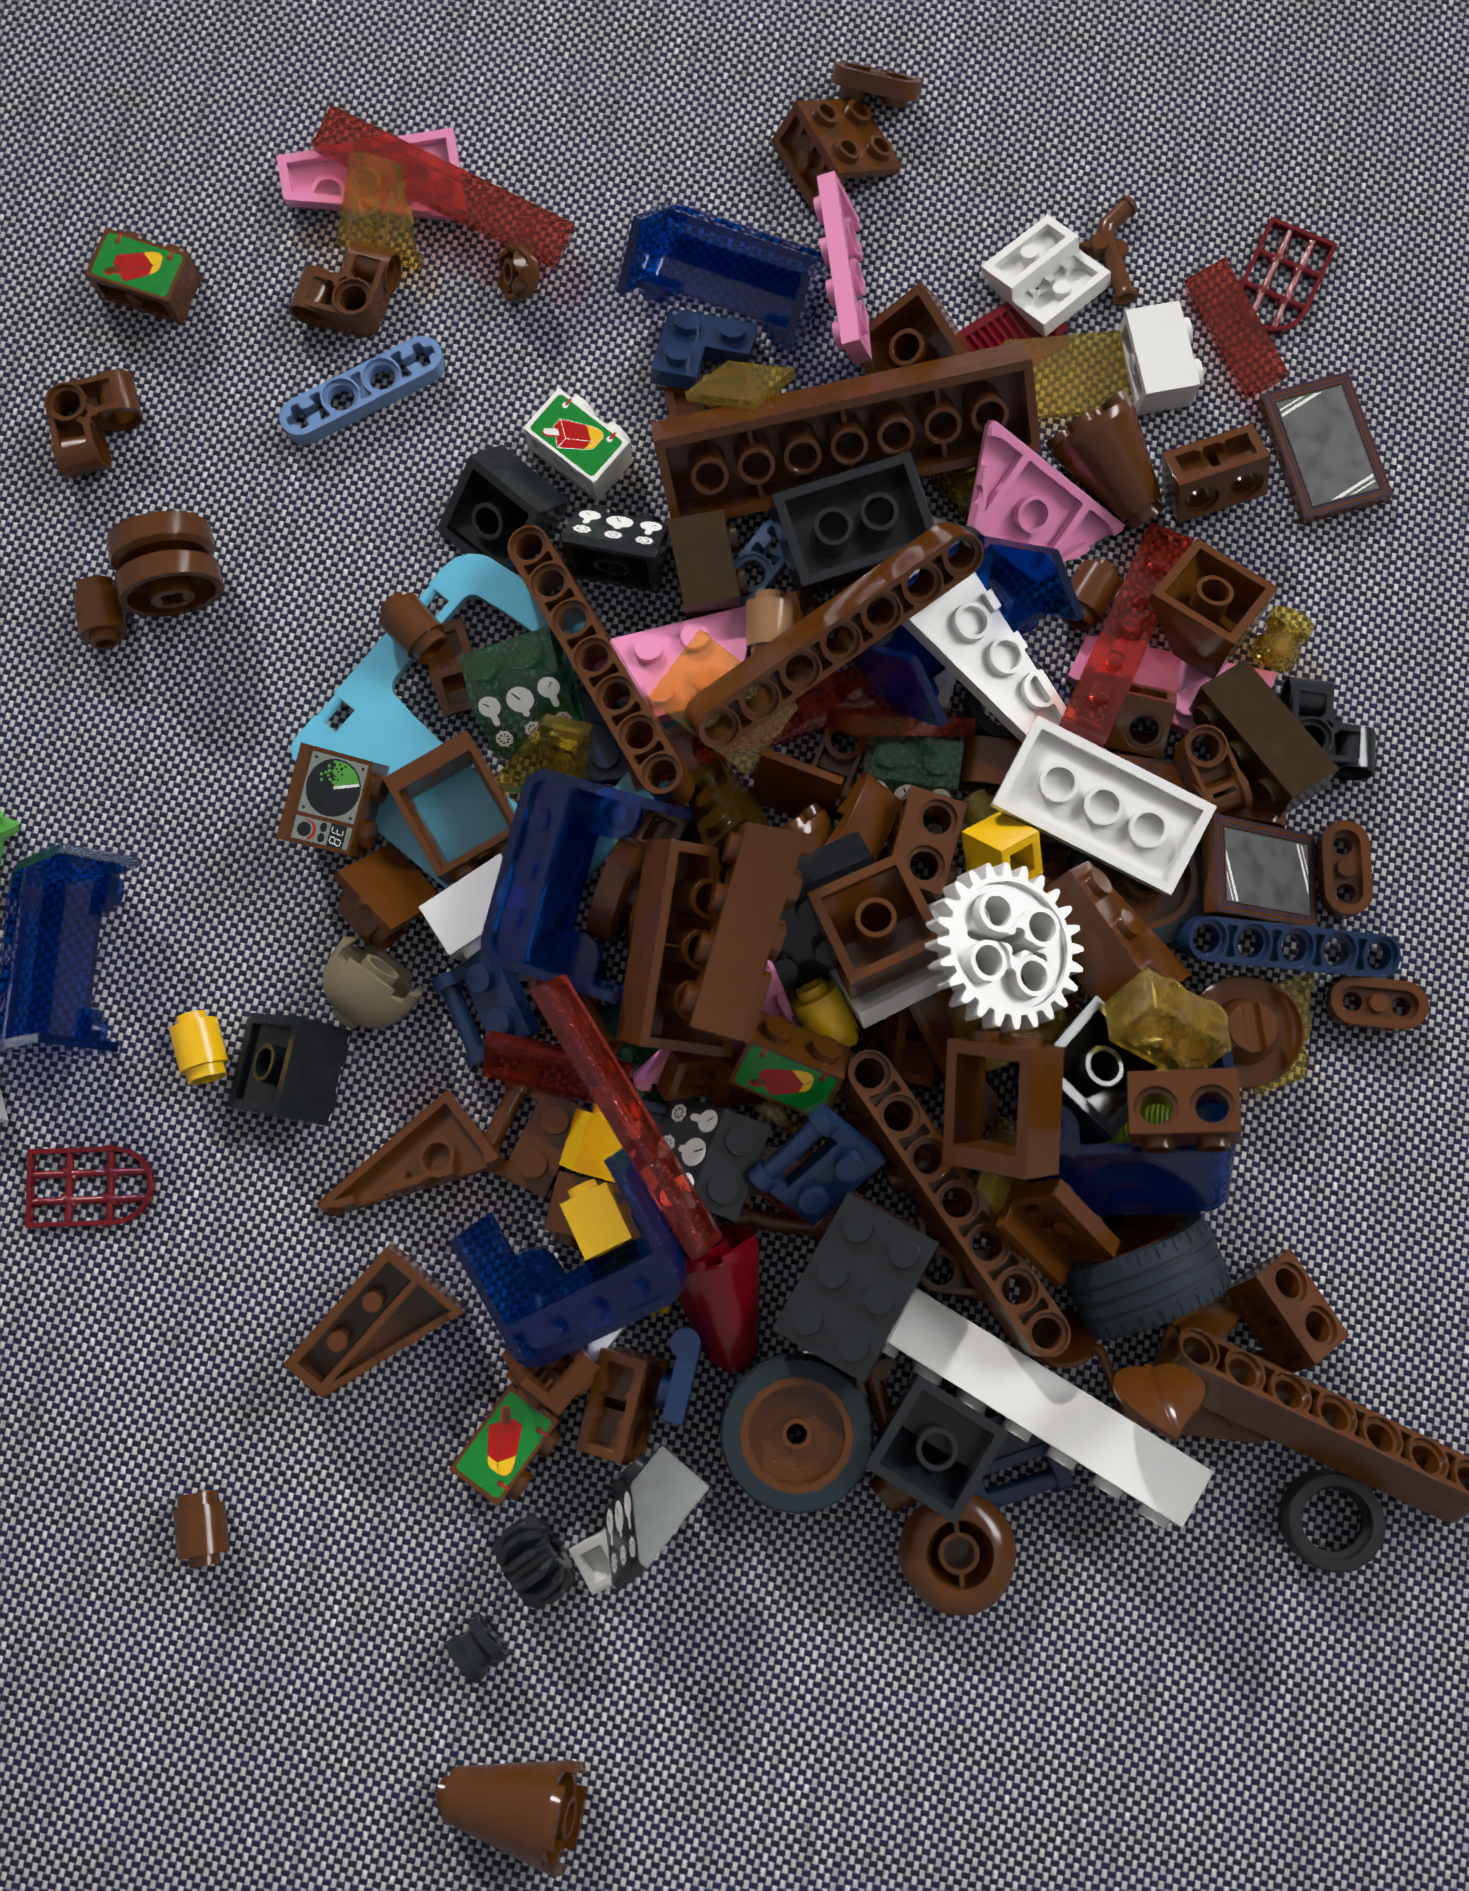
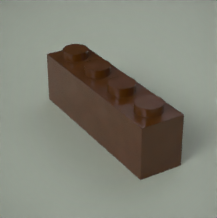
M749 822L740 826L738 833L730 832L722 856V862L729 863L724 884L720 882L715 883L708 906V912L715 914L710 934L701 933L694 955V962L701 964L696 984L687 983L680 1004L679 1013L687 1015L684 1023L685 1026L751 1044L772 980V973L765 971L767 961H776L787 933L786 922L780 920L783 910L789 911L794 900L797 901L804 881L803 878H800V871L796 870L801 852L812 855L818 836Z
M647 838L616 1033L617 1040L640 1047L732 1058L730 1039L685 1026L684 1023L687 1015L679 1013L687 983L696 984L701 964L694 962V955L702 932L710 934L715 917L714 913L708 912V906L715 883L720 882L718 847L674 839Z

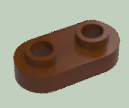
M837 61L835 62L832 83L840 86L839 94L864 99L865 93L883 96L881 103L884 105L906 109L909 101H918L922 80L910 75L876 67Z
M1348 820L1337 821L1328 826L1319 835L1316 843L1319 898L1324 909L1331 915L1339 918H1350L1365 910L1373 898L1370 840L1367 832L1359 824ZM1334 841H1340L1346 846V855H1340L1334 850ZM1338 887L1344 888L1349 892V902H1343L1337 897L1336 891Z
M1349 976L1334 983L1327 991L1325 997V1006L1329 1016L1336 1023L1346 1027L1404 1032L1422 1024L1429 1012V1001L1425 992L1418 985L1409 981ZM1344 995L1354 998L1356 1002L1354 1011H1349L1344 1007ZM1393 1000H1398L1403 1004L1404 1014L1402 1016H1398L1393 1012L1391 1007Z

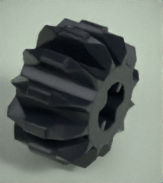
M531 1514L523 1520L519 1519L504 1530L503 1534L494 1541L496 1561L504 1572L503 1576L511 1584L512 1591H516L522 1602L530 1607L539 1610L547 1604H553L563 1597V1594L576 1582L573 1562L567 1556L566 1548L561 1545L557 1534H554L548 1524L541 1521L539 1517Z

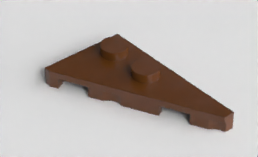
M446 1090L324 1196L317 1205L323 1212L333 1217L498 1168L506 1161L457 1097Z

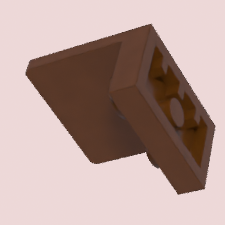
M844 98L796 101L771 139V143L812 212H815L813 198L820 196L817 176L835 171L843 186L847 179L896 175L902 168L900 161L893 152L891 143L884 137L872 117L871 110L862 99Z

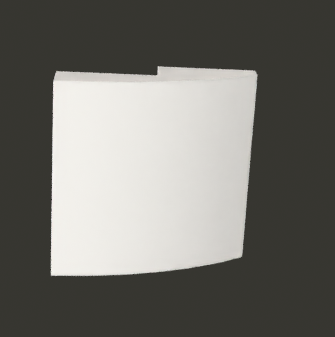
M1048 214L981 266V273L1005 302L1008 301L1033 329L1044 338L1111 285V271L1079 250V236Z

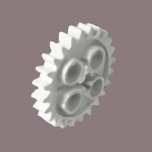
M1008 862L993 868L988 863L957 876V882L942 889L946 898L934 902L932 905L933 909L941 917L926 923L927 928L938 934L937 939L925 943V948L938 952L939 957L938 960L928 965L929 970H942L945 976L936 986L937 989L944 990L951 987L955 993L950 1000L949 1006L953 1008L966 1004L965 1020L972 1021L982 1017V1026L985 1030L1000 1026L1002 1033L1018 1029L1024 1031L1038 1027L1040 1023L1053 1020L1054 1011L1068 1006L1063 995L1076 992L1078 989L1069 976L1083 972V968L1072 961V955L1083 952L1084 947L1071 943L1070 936L1080 930L1078 925L1066 924L1065 918L1072 911L1071 906L1058 908L1055 902L1059 897L1060 890L1057 888L1045 893L1043 891L1045 877L1040 875L1028 880V869L1026 866L1011 871ZM984 908L987 910L990 916V922L986 918ZM1029 925L1033 930L1034 937L1030 932ZM976 957L980 961L981 971L977 967ZM1021 974L1024 976L1025 985L1022 982Z

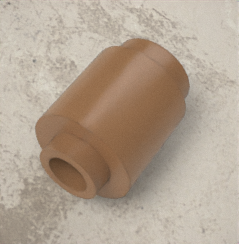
M758 590L755 592V598L746 601V648L751 650L752 655L794 625L793 600L785 598L782 590Z

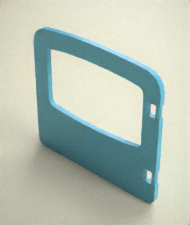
M468 553L455 557L437 573L429 583V587L419 597L426 607L437 594L448 601L436 616L442 625L450 621L468 600L480 599L513 619L570 662L523 579L488 556ZM581 622L574 626L571 634L580 631L584 624ZM385 633L334 692L335 695L318 715L313 716L295 737L291 745V754L295 762L302 742L390 766L389 775L443 744L408 710L394 691L395 684L416 658H409L391 637ZM620 700L616 702L621 708L626 705ZM346 703L354 712L335 731L326 723L339 707ZM685 718L663 723L664 729L686 764L693 753L694 736L692 729L687 724ZM647 734L650 739L649 743L653 738V734ZM470 766L413 798L448 862L509 828L480 775ZM632 767L599 805L601 812L564 896L520 878L539 909L530 914L533 918L532 921L521 930L510 935L506 931L500 934L508 942L517 947H526L537 941L610 855L618 839L622 835L626 836L656 801L643 787ZM676 773L666 774L661 779L659 788H666L676 777ZM389 791L386 800L379 805L375 822L378 824V832L445 889L450 887L455 882L447 885L437 877ZM508 797L527 830L534 815ZM516 854L507 859L511 866L516 857Z

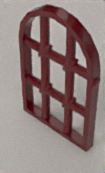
M1271 216L1244 276L1239 280L1240 285L1235 302L1238 314L1244 323L1256 332L1268 335L1284 334L1297 327L1311 309V302L1338 244ZM1271 227L1286 232L1276 254L1261 249ZM1292 235L1308 242L1299 264L1285 259L1286 254L1284 253ZM1315 245L1329 250L1320 273L1309 269V264H1307ZM1258 256L1270 260L1269 264L1271 265L1261 286L1247 281ZM1279 264L1292 269V274H1294L1284 296L1271 291L1272 287L1269 286ZM1302 274L1316 279L1305 304L1293 300L1295 296H1292ZM1244 288L1254 291V296H1256L1249 313L1244 308L1242 298ZM1264 296L1277 301V306H1279L1270 326L1261 324L1254 319ZM1287 306L1301 311L1294 321L1287 325L1278 326Z
M110 1144L104 1147L28 1149L27 1184L25 1187V1228L103 1226L109 1228L112 1225L131 1222L143 1214L153 1200L156 1187L153 1168L147 1159L135 1150L116 1147ZM107 1152V1166L104 1165L103 1169L74 1170L75 1153ZM116 1152L130 1154L139 1160L143 1167L115 1168ZM66 1154V1167H61L62 1170L35 1171L36 1155ZM107 1176L106 1193L103 1192L102 1196L73 1197L74 1180L78 1181V1177ZM119 1176H147L148 1187L146 1194L115 1195V1179H119ZM66 1178L65 1194H61V1197L35 1198V1179ZM142 1202L138 1209L127 1217L114 1220V1206H119V1203ZM106 1203V1220L73 1221V1207L77 1208V1204ZM65 1205L64 1222L34 1223V1206Z

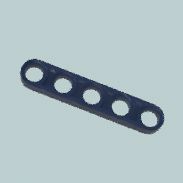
M1191 916L1183 921L1177 933V945L1181 953L1187 958L1199 961L1386 978L1397 970L1401 960V950L1398 943L1392 937L1383 934L1212 916ZM1205 924L1212 933V942L1207 950L1200 952L1194 945L1193 937L1197 928ZM1249 929L1256 938V945L1253 952L1245 957L1238 949V939L1243 931ZM1293 934L1298 940L1299 949L1297 955L1288 961L1282 954L1281 945L1287 935ZM1335 938L1341 946V955L1336 963L1330 965L1325 958L1324 950L1328 941ZM1377 942L1382 948L1383 959L1377 968L1372 969L1367 962V952L1370 946Z

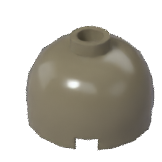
M352 936L343 937L333 950L324 968L322 978L325 996L334 1007L332 1011L333 1016L343 1025L353 1029L357 1028L358 1025L370 1029L386 1028L401 1021L422 996L423 988L421 984L413 989L409 982L414 975L385 951H378L374 945L368 946L364 951L353 946L358 938Z

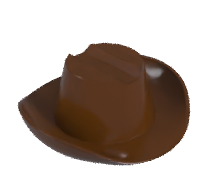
M1232 976L1218 980L1202 991L1194 1004L1191 1014L1190 1025L1202 1064L1206 1069L1238 1068L1239 1088L1259 1087L1276 1080L1294 1064L1303 1047L1305 1026L1300 1008L1285 990L1263 979L1250 976Z
M973 1494L956 1525L922 1504L910 1515L902 1529L899 1540L900 1566L911 1589L927 1605L949 1615H972L991 1607L1007 1589L1016 1563L1015 1538L1010 1524L1003 1513L990 1501Z

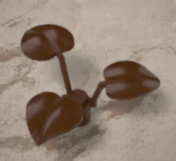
M1220 1295L1205 1306L1165 1323L1164 1325L1169 1327L1163 1333L1157 1354L1178 1333L1187 1327L1202 1329L1222 1339L1237 1325L1241 1310L1235 1307L1228 1297ZM1060 1309L1071 1328V1340L1068 1347L1062 1354L1055 1357L1031 1358L1047 1366L1071 1368L1086 1363L1092 1354L1096 1355L1107 1379V1391L1115 1394V1411L1145 1430L1152 1427L1162 1435L1177 1442L1189 1421L1200 1410L1205 1401L1206 1388L1203 1380L1191 1370L1170 1363L1160 1364L1154 1368L1151 1364H1144L1143 1367H1125L1115 1375L1105 1348L1101 1344L1096 1343L1099 1341L1098 1339L1091 1337L1078 1311ZM1038 1320L1032 1329L1033 1340L1039 1347H1043L1049 1339V1329L1042 1320Z

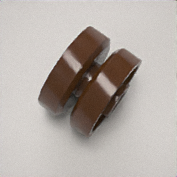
M175 510L156 511L133 516L116 524L107 533L106 546L110 565L117 571L114 584L118 603L125 611L139 616H175L197 611L212 604L222 595L224 589L219 563L214 558L216 546L212 528L205 518L191 512Z
M622 835L616 842L603 868L592 899L586 924L587 935L612 944L622 935L627 926L625 941L627 949L630 950L646 843Z

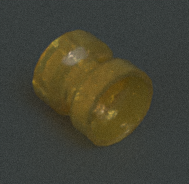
M1276 606L1268 614L1264 622L1266 630L1255 638L1250 648V654L1256 661L1270 669L1289 672L1294 668L1300 657L1298 650L1300 645L1307 643L1315 628L1313 622L1303 613L1289 607Z

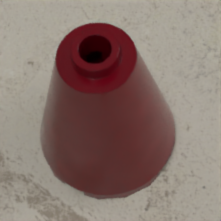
M726 1225L710 1228L712 1237L698 1241L696 1240L695 1232L684 1235L667 1244L660 1250L659 1255L661 1268L692 1328L699 1334L701 1346L711 1365L722 1368L724 1372L731 1373L748 1368L752 1364L751 1360L759 1354V1240L754 1229L749 1226Z

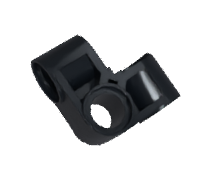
M1288 676L1283 682L1279 698L1338 766L1339 769L1333 777L1345 781H1360L1371 778L1374 775L1375 730L1335 720V713H1333L1334 686L1332 682Z

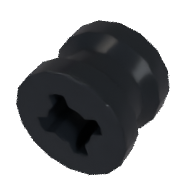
M478 1614L469 1622V1630L463 1635H454L445 1643L446 1649L456 1666L470 1681L476 1684L487 1675V1668L494 1662L502 1663L510 1655V1650L501 1634L481 1614Z

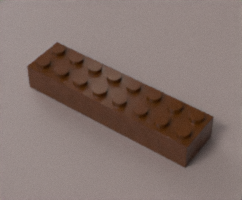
M1020 341L651 422L653 442L671 519L723 509L725 519L769 510L772 494L909 451L911 452L919 477L978 465L984 426L988 420L1000 423L1034 452L1042 451L1033 361Z

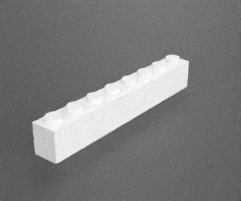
M919 1289L913 1295L883 1353L893 1359L901 1351L917 1361L912 1371L938 1387L944 1378L961 1390L956 1398L983 1415L988 1406L1003 1415L1005 1419L1001 1427L1028 1443L1033 1434L1050 1445L1046 1455L1069 1470L1073 1471L1077 1463L1096 1474L1091 1483L1117 1500L1125 1492L1140 1501L1142 1504L1137 1512L1163 1529H1166L1169 1521L1183 1528L1213 1474V1471Z

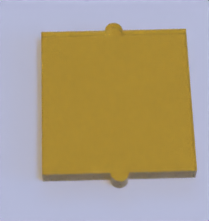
M727 361L712 373L702 376L700 382L686 391V400L689 402L754 410L772 395H778L780 393L779 390L796 377L795 368Z

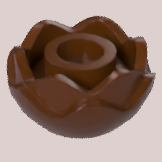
M510 243L508 246H505V250L498 256V264L502 270L497 281L498 287L505 293V299L522 302L537 290L540 275L539 263L535 254L528 247L520 243Z

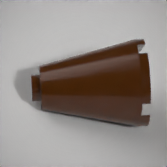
M560 1760L456 1766L449 1776L444 1775L440 1780L436 1792L435 1805L437 1809L441 1810L443 1822L548 1875L559 1877L563 1875L569 1865L560 1862L565 1849L575 1851L581 1831L587 1787L577 1785V1773L586 1774L585 1765L579 1761Z

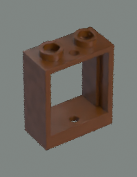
M467 730L382 778L437 877L447 885L453 882L456 883L498 854H501L506 859L517 854L527 830L479 746ZM473 764L509 828L448 862L413 798Z
M980 1027L969 1028V1037L947 1038L942 1163L1023 1180L1059 1174L1064 1047L1043 1044V1035L1012 1033L1010 1039L1001 1038V1030L995 1028L989 1030ZM986 1057L1020 1062L1016 1145L983 1139Z

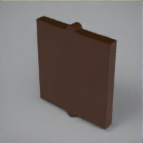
M764 748L759 765L753 769L751 779L754 780L752 791L756 794L760 804L791 816L796 815L815 801H817L821 809L824 808L830 817L833 810H838L841 803L838 794L844 777Z
M392 843L340 869L333 877L357 902L355 904L356 908L364 910L387 935L423 915L419 906L439 894L422 875V869L414 867Z

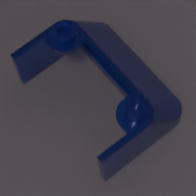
M666 202L633 216L616 292L625 295L636 288L642 289L641 295L657 302H667L668 296L674 297L683 294L762 321V328L769 332L768 338L782 344V349L791 351L806 337L825 289V282L829 279L831 269L830 266L827 267L825 265L820 250L686 205Z
M983 535L976 536L982 542L984 557L975 573L987 591L992 589L1002 605L998 609L1013 633L1018 630L1020 635L1034 630L1038 626L1039 620L1047 614L1074 621H1079L1085 616L1058 549ZM959 543L950 548L948 558L956 553ZM919 572L908 579L907 586L912 585L917 580ZM879 602L867 610V615L877 609ZM902 624L851 660L897 713L938 727H942L948 722L937 699L939 688L933 679L944 671L946 667Z
M542 769L532 773L525 780L521 789L481 934V948L484 956L494 965L610 1003L621 1002L624 986L597 978L602 961V951L599 943L590 934L573 929L598 836L602 835L613 839L629 837L638 829L645 808L689 820L693 810L553 770Z
M61 843L16 863L9 882L0 951V1051L87 1057L118 1052L119 1042L106 1041L108 1023L105 1019H102L99 1009L91 1008L101 916L108 914L113 906L117 907L120 905L124 895V881L120 878V874L138 868L139 857Z
M1221 1046L1205 1061V1069L1234 1068L1232 1046ZM1016 1062L1013 1067L1016 1122L1018 1111L1020 1062ZM1209 1102L1203 1104L1197 1110V1115L1206 1122L1215 1123L1224 1119L1227 1111L1222 1105ZM1062 1105L1059 1174L1028 1180L1020 1179V1183L1061 1178L1073 1188L1077 1196L1098 1216L1207 1213L1220 1207L1228 1198L1236 1145H1231V1150L1221 1153L1200 1152L1197 1150V1146H1175V1151L1172 1153L1147 1154L1142 1152V1147H1132L1131 1143L1080 1144L1077 1118L1070 1109Z
M643 1134L634 1137L603 1160L631 1209L633 1222L641 1237L567 1274L564 1272L556 1256L545 1248L531 1247L515 1255L492 1212L484 1215L449 1240L508 1349L519 1363L533 1368L544 1366L671 1305L683 1293L687 1284L682 1206Z

